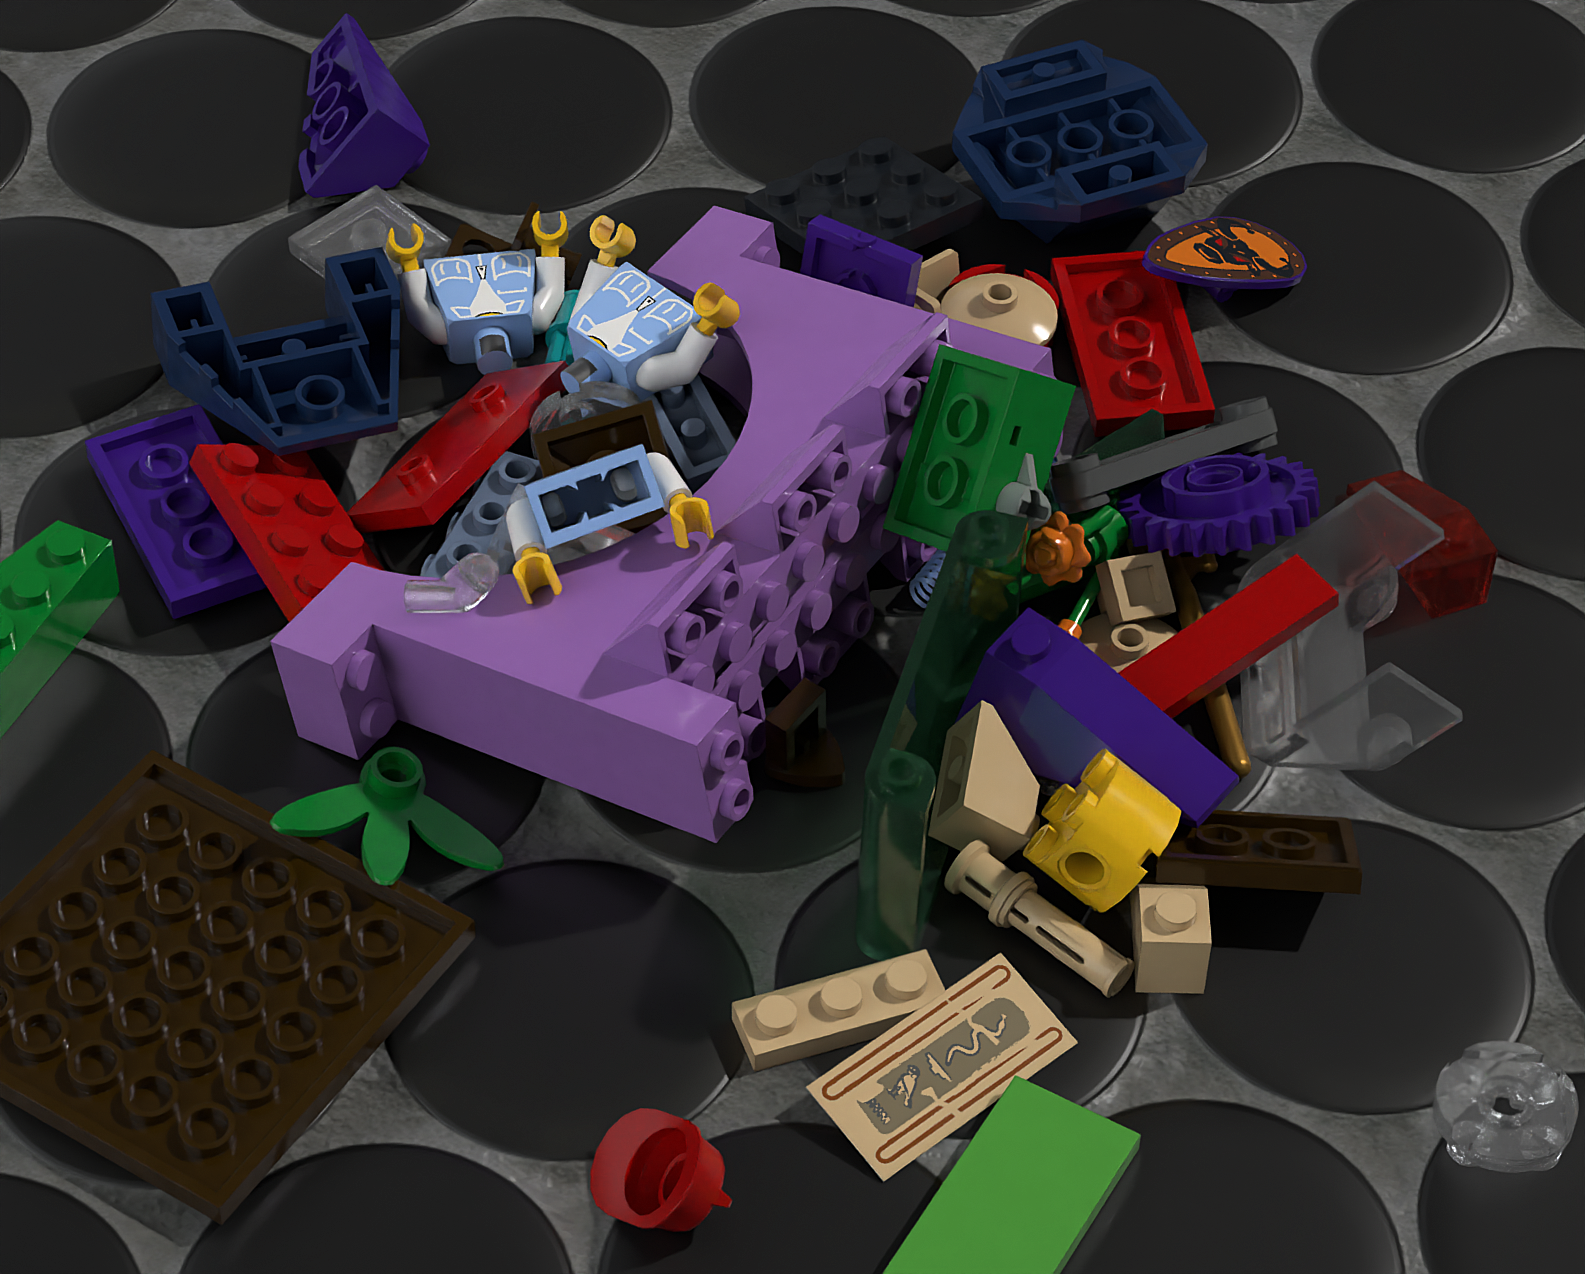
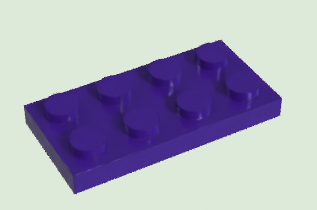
M199 404L85 440L87 458L173 619L267 588L189 464L197 444L223 445Z

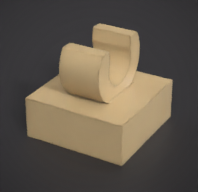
M1161 551L1111 559L1095 566L1101 591L1097 596L1100 613L1108 614L1111 627L1125 623L1162 618L1176 612Z

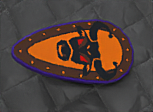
M1218 216L1193 221L1157 236L1148 245L1141 261L1142 266L1150 273L1177 282L1201 286L1221 303L1228 300L1233 292L1238 289L1291 287L1300 283L1307 269L1304 255L1292 242L1277 232L1252 221L1236 217Z

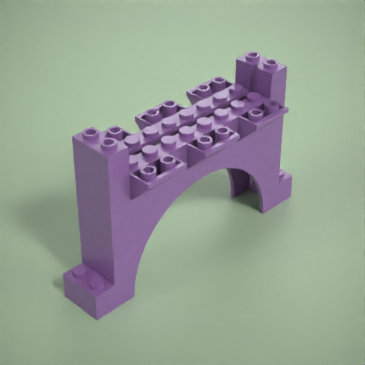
M713 206L647 271V275L662 286L691 299L692 303L694 295L703 284L714 283L725 291V295L736 301L740 309V316L734 325L728 328L717 327L714 332L718 336L713 346L714 357L703 364L698 372L703 383L727 398L747 419L741 435L727 459L692 496L702 498L708 503L714 533L713 539L710 540L704 532L688 533L690 547L686 549L680 548L675 543L669 513L638 533L611 546L553 565L562 585L561 593L555 596L551 585L541 586L532 593L531 596L534 604L531 605L526 603L514 574L476 578H434L382 571L350 562L270 641L298 736L359 760L380 738L388 733L391 726L397 720H401L717 843L735 821L741 820L746 815L754 800L747 764L752 759L760 756L766 747V714L762 698L764 688L776 675L791 691L804 677L818 685L823 678L828 677L834 671L839 659L858 638L866 635L874 621V606L870 600L867 572L880 560L896 579L908 582L924 562H928L938 550L935 547L883 529L882 527L939 344L1056 379L1053 372L1051 348L950 319L948 315L939 312L933 314L780 268V254L777 250L773 222ZM1063 430L1060 436V440L1054 458L1057 456L1062 445Z

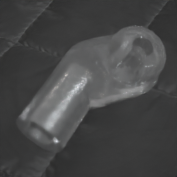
M476 552L468 554L459 560L440 580H408L404 588V605L407 613H465L471 611L497 583L499 578L498 564L489 555Z

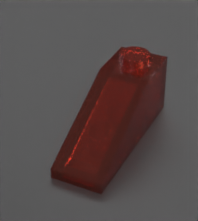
M1403 470L1347 485L1346 494L1431 619L1487 603L1498 550L1467 507Z

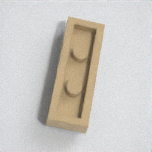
M924 949L732 1002V1020L753 1070L756 1072L877 1038L943 993L945 988L927 950Z

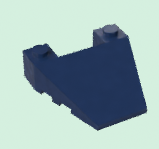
M383 247L325 258V310L329 318L234 338L231 335L209 281L151 293L153 345L169 385L277 456L398 430L400 284Z

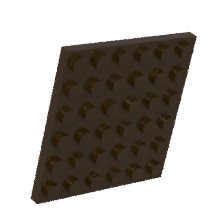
M151 750L0 902V1097L222 1225L476 937L475 921L400 880L388 886L375 883L367 874L362 860L317 836L297 837L277 832L270 825V820L275 814L164 755Z

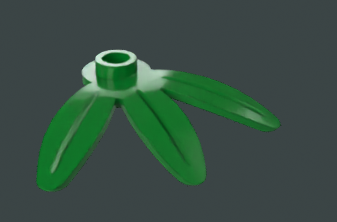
M386 747L377 751L362 767L360 783L333 788L294 801L276 812L270 820L272 828L281 834L297 837H315L336 833L350 827L362 818H367L361 843L363 866L372 881L385 886L394 884L404 871L409 852V826H412L415 832L434 850L460 864L486 871L501 869L505 864L502 853L487 837L451 810L424 795L426 778L421 761L415 754L400 747Z

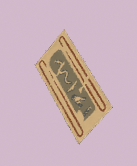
M1000 952L806 1086V1089L884 1182L999 1100L1015 1075L1027 1080L1078 1042Z

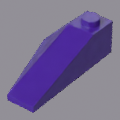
M345 13L311 55L307 96L315 100L312 114L304 119L302 131L311 137L310 149L306 148L300 153L298 167L305 192L313 198L394 187L406 173L411 174L420 167L430 146L422 120L356 20Z
M1030 607L985 652L955 723L958 722L981 700L993 705L1031 772L1041 777L1059 781L1060 787L1067 783L1075 789L1082 782L1080 779L1089 762L1098 752L1106 748L1180 808V824L1198 828L1239 783V776L1079 639Z

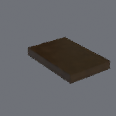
M1214 810L1198 828L1178 823L1175 832L1161 855L1158 857L1153 853L1155 880L1159 883L1343 894L1361 893L1363 872L1351 820L1345 817Z

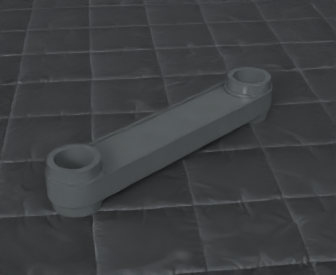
M1266 396L1243 400L1219 408L1221 420L1100 461L1098 453H1091L1053 463L1050 468L1051 478H1049L1054 501L1059 504L1060 511L1064 514L1085 511L1109 503L1108 490L1186 464L1194 459L1206 457L1229 449L1230 454L1234 455L1236 453H1250L1278 444L1275 433L1278 429L1273 409L1268 406Z

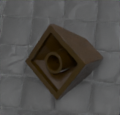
M652 399L532 434L543 478L643 444L646 454L657 452L671 461ZM659 508L562 543L561 545L564 553H593L638 533L669 513L664 511L663 508Z

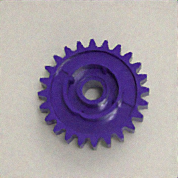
M1236 453L1234 455L1213 454L1208 457L1197 458L1186 464L1166 470L1163 473L1145 477L1144 481L1129 483V490L1120 491V500L1117 501L1118 512L1128 526V539H1132L1134 547L1148 545L1150 553L1167 548L1169 549V556H1176L1186 551L1193 553L1194 557L1216 553L1222 556L1228 552L1241 549L1252 551V545L1259 543L1276 544L1275 536L1293 537L1296 535L1295 527H1309L1310 518L1318 517V507H1320L1317 477H1314L1313 469H1303V462L1300 461L1287 464L1285 456L1266 460L1265 453H1260L1254 457Z

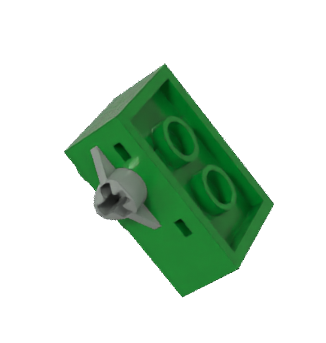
M939 344L882 528L962 558L1018 572L1031 530L1044 525L1051 516V505L1043 491L1049 478L1050 468L1076 386Z

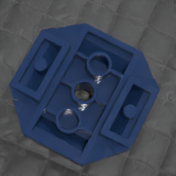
M1083 39L981 66L973 84V91L962 109L952 136L953 152L1000 219L1017 220L1046 244L1158 213L1172 196L1185 192L1206 162L1208 147L1207 142L1156 76L1128 62L1103 56L1102 49Z

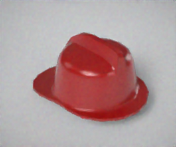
M639 1108L621 1117L607 1131L598 1146L590 1170V1190L596 1206L607 1215L642 1229L659 1228L672 1232L690 1231L707 1217L713 1206L730 1208L733 1201L721 1189L724 1182L725 1165L720 1152L701 1136L700 1128L693 1122L657 1109Z

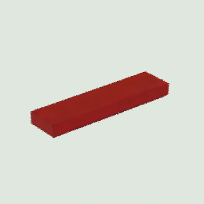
M1296 553L1118 673L1172 719L1338 607L1339 593Z

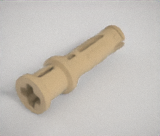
M977 839L960 852L945 877L944 886L952 894L964 893L989 912V921L997 927L1009 928L1014 926L1051 953L1056 959L1066 964L1101 990L1102 994L1107 998L1116 995L1123 988L1134 970V961L1130 958H1125L1088 931L1082 924L1073 920L1037 893V884L1032 876L1026 872H1019L1018 874L1013 872L990 855V846L984 841Z

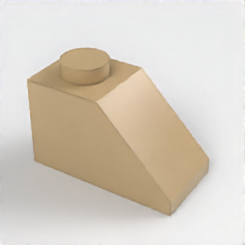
M983 700L947 730L928 836L959 851H962L967 845L977 839L982 840L990 846V855L1002 863L1017 850H1024L1038 831L1040 818L1035 812L1040 785L994 706Z
M1143 877L1130 891L1135 992L1204 994L1212 945L1208 889L1204 885L1156 882L1155 878Z

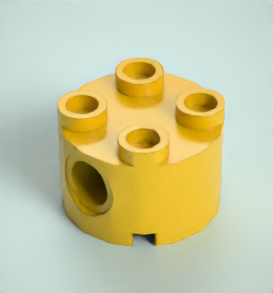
M1106 748L1098 752L1089 762L1080 779L1082 782L1075 789L1065 783L1051 796L1041 813L1050 822L1036 832L1023 852L1024 857L1085 905L1090 906L1099 913L1106 912L1120 902L1148 872L1141 864L1152 852L1158 857L1161 855L1175 832L1181 815L1179 807Z

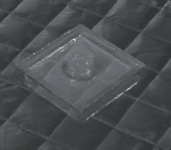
M377 185L288 237L290 253L324 279L325 258L377 247H383L397 278V274L402 273L401 265L391 260L386 252V242L391 228H393L396 244L402 248L414 246L411 238L412 223L417 224L421 228L424 241L417 258L419 269L424 268V259L444 258L452 240Z

